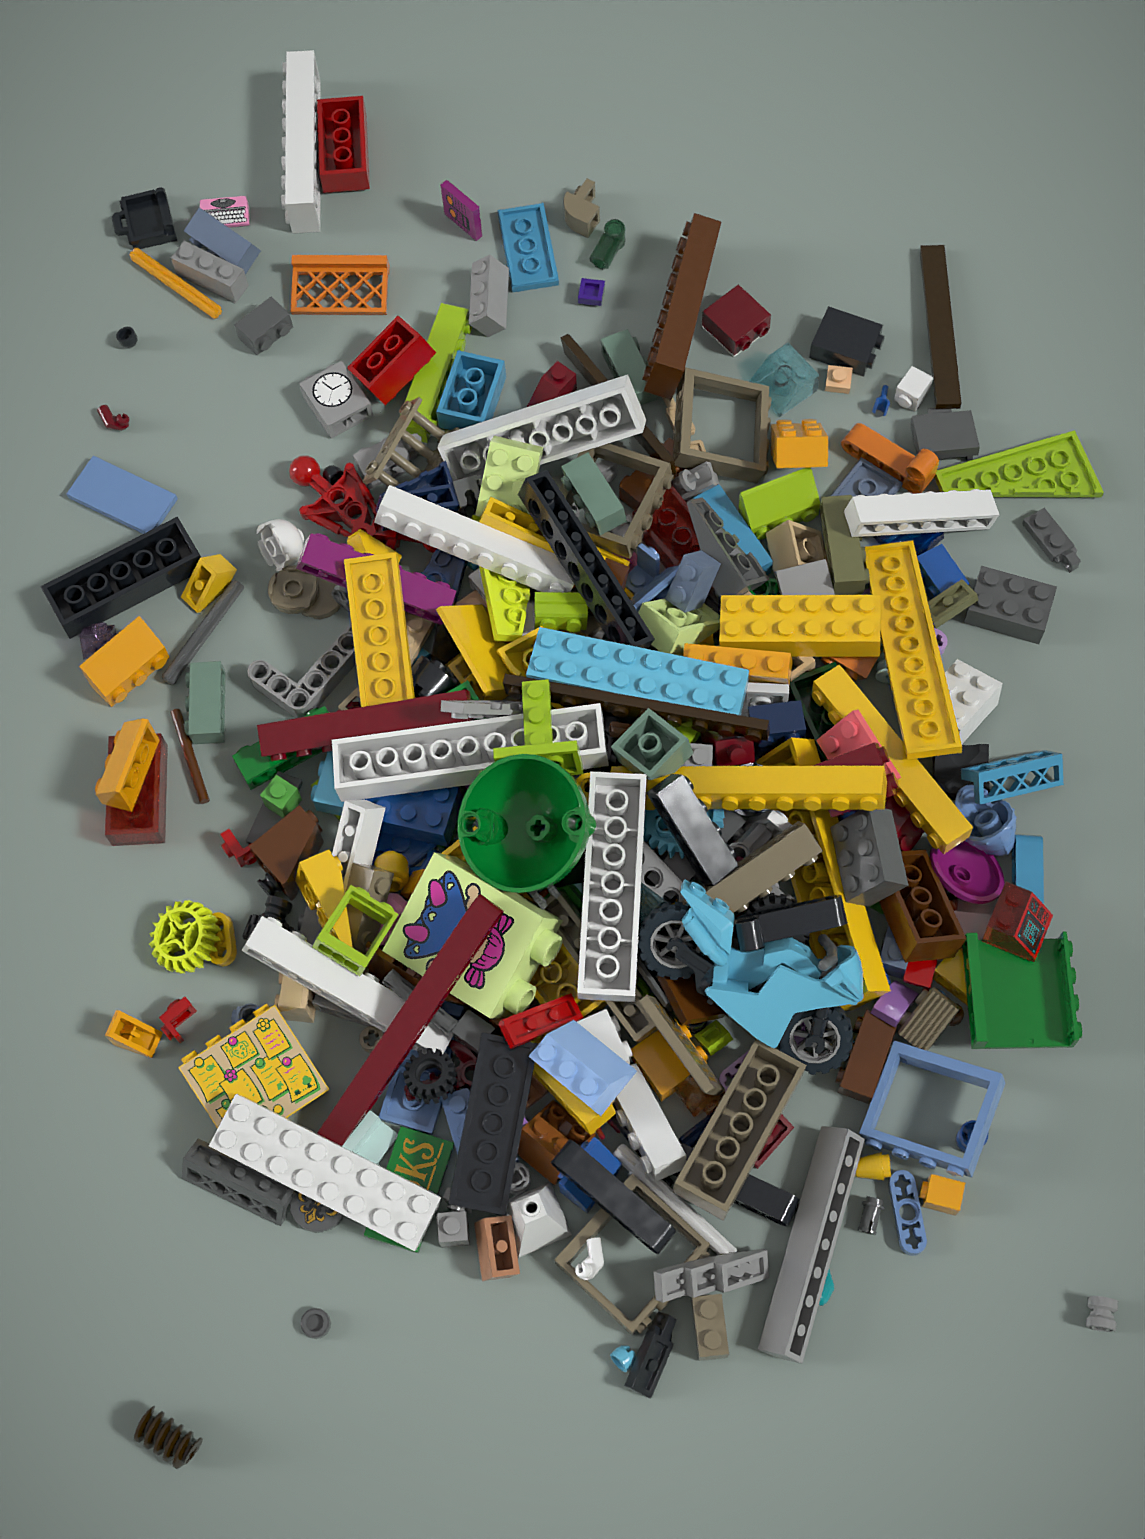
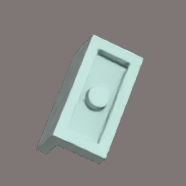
M369 1111L342 1147L379 1164L396 1142L398 1133L384 1124L379 1116Z

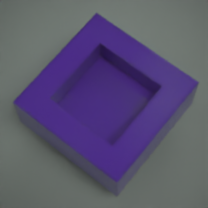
M581 278L578 304L602 306L605 281Z

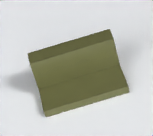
M963 579L928 601L935 629L979 600L977 593Z

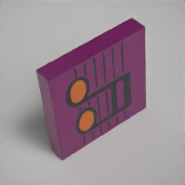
M445 180L440 184L444 214L475 241L479 240L482 237L479 206L451 182Z

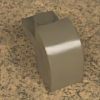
M588 178L582 186L579 185L576 188L574 194L566 192L564 196L566 224L571 230L589 238L600 222V206L591 203L595 198V182Z

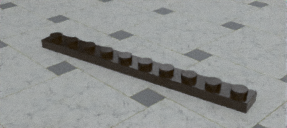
M505 674L503 686L507 695L514 699H522V682L539 679ZM549 681L551 702L560 704L565 708L600 703L602 712L612 713L619 718H627L628 716L639 718L649 708L672 727L686 726L698 732H706L708 730L718 732L725 737L736 735L745 737L753 742L768 741L769 720Z

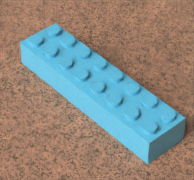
M539 627L526 677L539 680L549 679L550 682L741 715L748 686L749 670Z

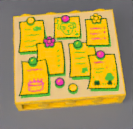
M268 1004L263 1005L253 1012L255 1018L246 1023L244 1019L240 1020L229 1028L232 1033L223 1039L220 1035H217L205 1043L207 1046L206 1050L199 1054L194 1050L181 1059L183 1064L178 1067L217 1129L235 1094L242 1095L288 1118L330 1090L275 1005L269 1007Z

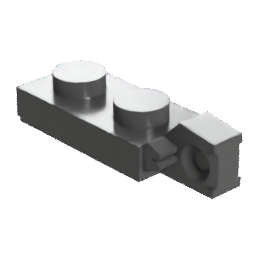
M1045 508L1023 520L1022 524L1052 562H1061L1069 573L1078 568L1081 560L1076 554L1077 549Z

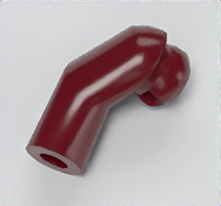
M102 405L97 409L106 428L122 431L129 426L130 419L128 415L123 413L122 416L121 414L113 416L108 405Z

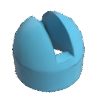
M621 1345L610 1354V1357L614 1364L626 1373L633 1366L636 1353L634 1350L630 1351L629 1346Z

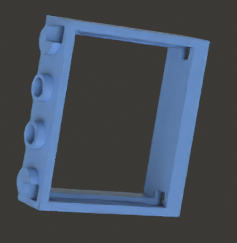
M894 1041L859 1134L865 1139V1145L873 1147L874 1150L881 1151L884 1148L892 1151V1154L904 1160H908L909 1157L917 1159L921 1165L927 1168L935 1169L938 1166L947 1169L946 1172L956 1177L958 1175L963 1177L965 1175L972 1178L1006 1084L1003 1074ZM900 1062L987 1089L963 1158L875 1130Z

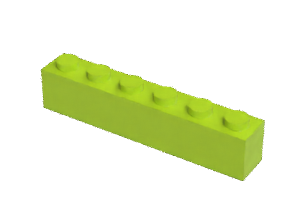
M444 303L440 304L427 343L437 353L414 376L406 401L409 402L418 397L421 398L423 401L417 411L436 426V411L458 350L464 352L466 334H470L472 326L469 325V309ZM411 420L406 428V431L410 434L419 435L422 439L421 442L428 443L431 434L415 421Z

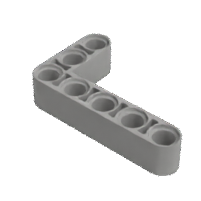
M350 623L298 683H295L264 660L253 661L247 670L253 687L293 717H305L310 710L318 708L355 666L354 648L351 650L345 649L348 645H354L352 624ZM331 664H339L334 669L328 668ZM266 673L263 678H256L258 674ZM314 683H322V685L317 688L312 687ZM280 687H286L283 692H275ZM300 701H305V702H306V703H305L303 706H301V707H296V706H295L296 703H298V702H300Z

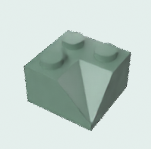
M649 708L611 746L618 762L633 774H646V779L648 780L675 773L694 753L688 738Z

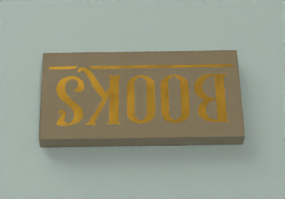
M649 995L639 1000V1004L705 1094L715 1096L723 1093L725 1088L660 1001Z

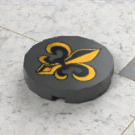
M298 1191L290 1201V1211L295 1222L310 1232L321 1233L329 1229L331 1230L345 1216Z

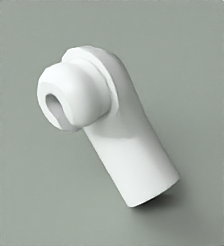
M600 1238L586 1240L588 1256L581 1264L578 1263L575 1268L576 1275L583 1280L594 1278L604 1265Z

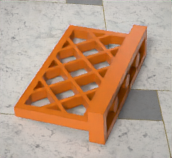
M292 255V315H387L388 275L390 271L387 255ZM298 275H309L313 280L303 288L298 283ZM326 275H333L337 280L327 288L320 280ZM349 275H356L360 281L350 288L344 280ZM373 275H382V282L376 288L368 282ZM341 283L348 291L338 299L331 291ZM318 284L324 291L314 299L308 291ZM365 284L371 292L362 299L355 291ZM304 294L312 301L307 307H297V301ZM329 295L335 303L330 307H323L319 302ZM353 295L359 303L353 308H347L343 302ZM376 295L381 299V308H371L367 302Z

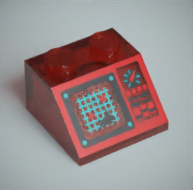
M1005 882L982 942L1035 963L1053 914L1032 891Z

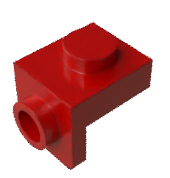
M230 829L220 834L224 840L221 847L228 858L234 856L241 868L256 862L249 845L243 849Z
M186 997L174 1000L167 1007V1011L159 1016L160 1020L164 1023L160 1029L170 1041L176 1038L181 1044L184 1039L177 1032L176 1028L196 1013L197 1010Z

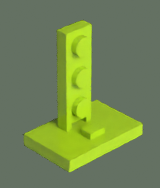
M549 679L522 682L525 745L493 748L494 761L496 762L511 755L532 754L550 759L571 775L583 774V764L577 740L553 743Z

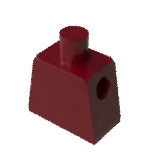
M713 731L700 732L701 744L713 745L712 764L714 766H733L755 762L753 741L736 735L725 737Z

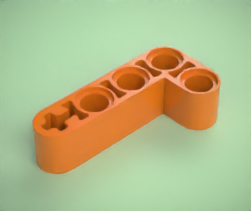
M856 423L841 441L842 448L849 455L857 460L862 457L901 481L903 483L902 488L912 494L922 493L936 475L939 459L932 451L921 449L914 456L862 423Z

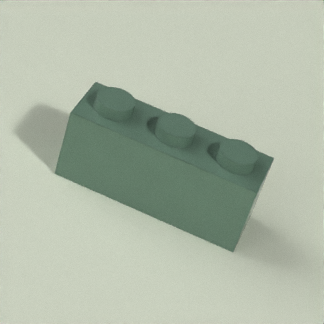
M626 329L602 338L601 353L614 379L625 375L629 376L641 406L657 400V395L643 391L646 381L642 380L645 367L648 366V361L639 352L640 346L637 338L632 337L629 330Z
M588 452L561 466L564 475L561 477L562 484L567 492L570 490L573 492L574 496L572 498L578 510L583 508L586 513L584 518L590 529L595 527L598 534L602 535L627 522L624 507Z
M221 661L190 663V672L186 673L185 680L186 686L189 688V696L185 697V708L189 712V720H185L184 726L185 734L190 736L193 744L225 743L226 672Z

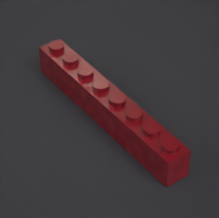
M460 690L257 725L261 756L270 757L271 761H280L287 759L286 754L296 753V757L312 755V750L322 749V753L333 752L332 740L473 721L474 718H451L452 713L441 711V700H471L470 691Z

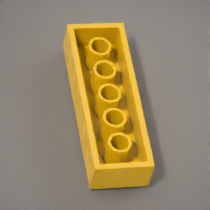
M721 595L719 644L721 647L791 653V657H880V595Z

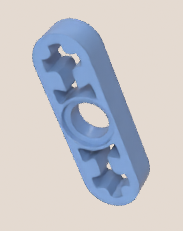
M898 1170L892 1174L888 1181L898 1241L901 1250L905 1254L915 1256L920 1254L926 1247L925 1227L915 1178L906 1170ZM899 1177H902L904 1182H909V1185L905 1188L906 1197L912 1195L913 1199L906 1198L897 1202L896 1197H902L901 1188L894 1185ZM901 1206H912L915 1210V1218L910 1221L904 1220L899 1214ZM918 1224V1228H913V1235L915 1239H920V1243L916 1245V1249H912V1245L905 1242L910 1237L909 1228L903 1231L902 1226L910 1227Z

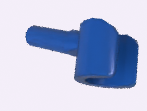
M887 385L882 387L881 396L876 398L872 410L874 414L876 410L882 411L884 413L883 416L887 414L890 401L887 399L889 388Z

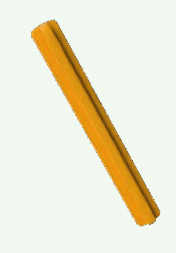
M134 248L130 252L129 256L133 262L214 319L222 314L220 305L139 248Z

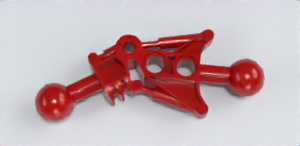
M302 455L293 459L289 468L290 478L293 482L302 487L311 486L322 495L313 504L300 507L299 512L304 520H310L337 535L342 534L346 537L361 529L394 551L399 548L401 540L422 543L431 553H434L437 549L394 530L382 531L381 525L374 523L377 515L375 499L365 483L362 482L363 480L352 463L345 465L343 476L332 486L320 475V465L314 458ZM338 499H344L341 503H335ZM368 504H369L370 507L372 508V512H373L374 517H375L374 520H373V522H372V524H371V519H372V518H371V515H370V512H369V509H368V506H367ZM355 514H362L359 518L352 519ZM334 521L343 522L347 527L351 529V533L343 529L342 525Z

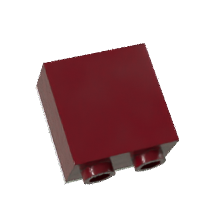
M739 284L702 311V327L733 357L741 351L748 349L754 341L765 336L770 330L771 314Z

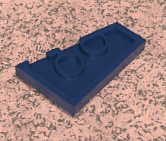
M436 549L431 556V561L421 574L425 575L430 581L444 582L451 589L456 590L452 606H455L468 561Z

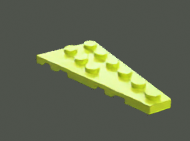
M472 515L471 519L478 522L480 516ZM479 566L494 641L512 642L522 637L527 603L530 597V587Z

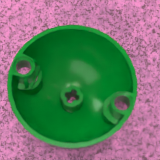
M532 754L511 755L487 766L469 786L463 797L458 816V838L461 850L473 872L492 887L515 893L538 891L559 882L578 863L585 851L589 837L596 829L595 818L590 814L585 795L574 777L550 759ZM475 820H478V827L473 831V823Z

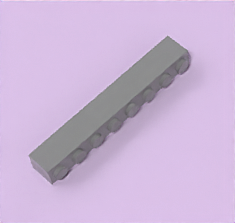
M822 1126L817 1139L816 1148L758 1346V1350L778 1359L801 1364L804 1360L865 1140L846 1128Z

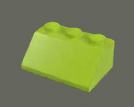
M805 467L740 492L738 512L758 540L767 538V532L787 520L796 523L802 521L809 522L819 515L821 503L811 467Z

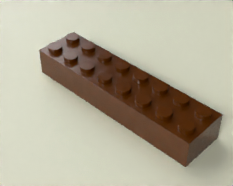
M694 213L691 222L686 221L682 232V235L685 237L680 236L676 247L679 255L675 254L671 266L674 273H670L666 285L670 291H666L663 297V309L660 310L657 320L659 328L655 329L652 338L654 347L650 348L647 361H649L648 366L645 367L642 380L646 381L643 390L645 392L669 400L673 398L685 369L721 221Z

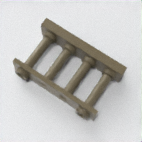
M418 397L410 402L406 401L399 410L401 415L377 457L366 467V476L362 482L369 484L379 479L387 486L395 487L401 484L383 471L389 459L414 478L419 477L420 473L428 472L444 462L438 448L432 451L406 431L411 420L437 438L438 443H440L444 434L459 430V428L456 427L449 431L441 430L417 411L423 401L421 398ZM400 439L427 459L426 462L428 464L425 470L421 471L394 450Z

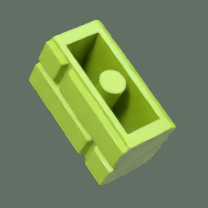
M535 592L534 630L540 626L552 630H568L573 633L587 629L588 608L580 593Z

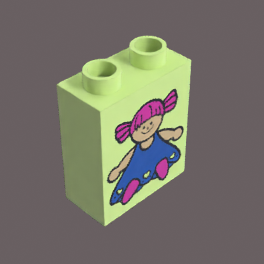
M434 852L382 951L423 976L472 902L479 894H482L503 909L504 913L450 994L489 1018H508L513 1014L526 1011L536 993V987L531 985L530 981L540 964L548 966L555 959L562 946L563 939L556 933L563 920L545 909H541L540 906L518 893L506 892L492 887L479 878L468 863L458 857Z

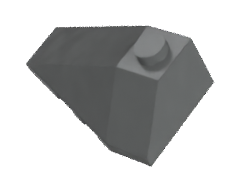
M703 497L691 499L687 502L700 550L721 563L712 583L714 592L720 600L721 595H744L770 580L752 553L745 554L738 546L739 538L735 534L731 535L724 530L723 520Z

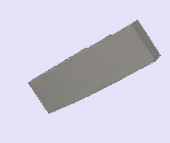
M757 1249L723 1254L654 1271L656 1300L663 1303L685 1295L695 1298L716 1290L726 1293L768 1279L767 1250Z

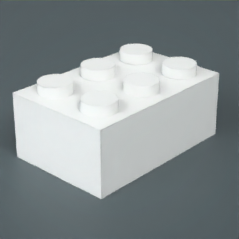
M957 659L945 672L961 743L963 744L998 705L1003 683Z

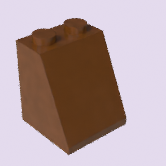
M300 805L249 845L259 866L274 878L290 901L296 898L300 890L295 881L299 862L317 855L324 843L321 836L323 830L318 824V818L311 810L305 812Z

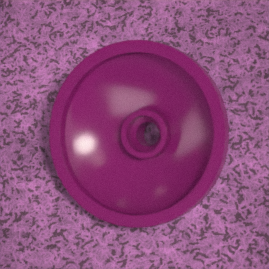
M965 840L944 855L939 849L931 848L930 860L932 867L939 877L942 886L953 896L969 903L987 904L994 901L1002 893L1005 883L1004 874L993 855L986 854L984 851L965 842Z

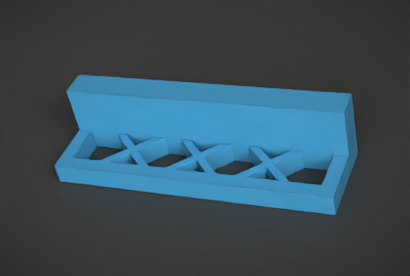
M1047 750L962 768L961 779L974 782L975 803L985 804L1064 785L1062 753ZM1053 766L1054 779L1047 780L1044 776L1048 769ZM1031 771L1035 777L1031 784L1027 785L1024 779ZM1011 776L1015 781L1010 789L1006 790L1003 784ZM990 781L994 786L989 794L984 796L983 782Z

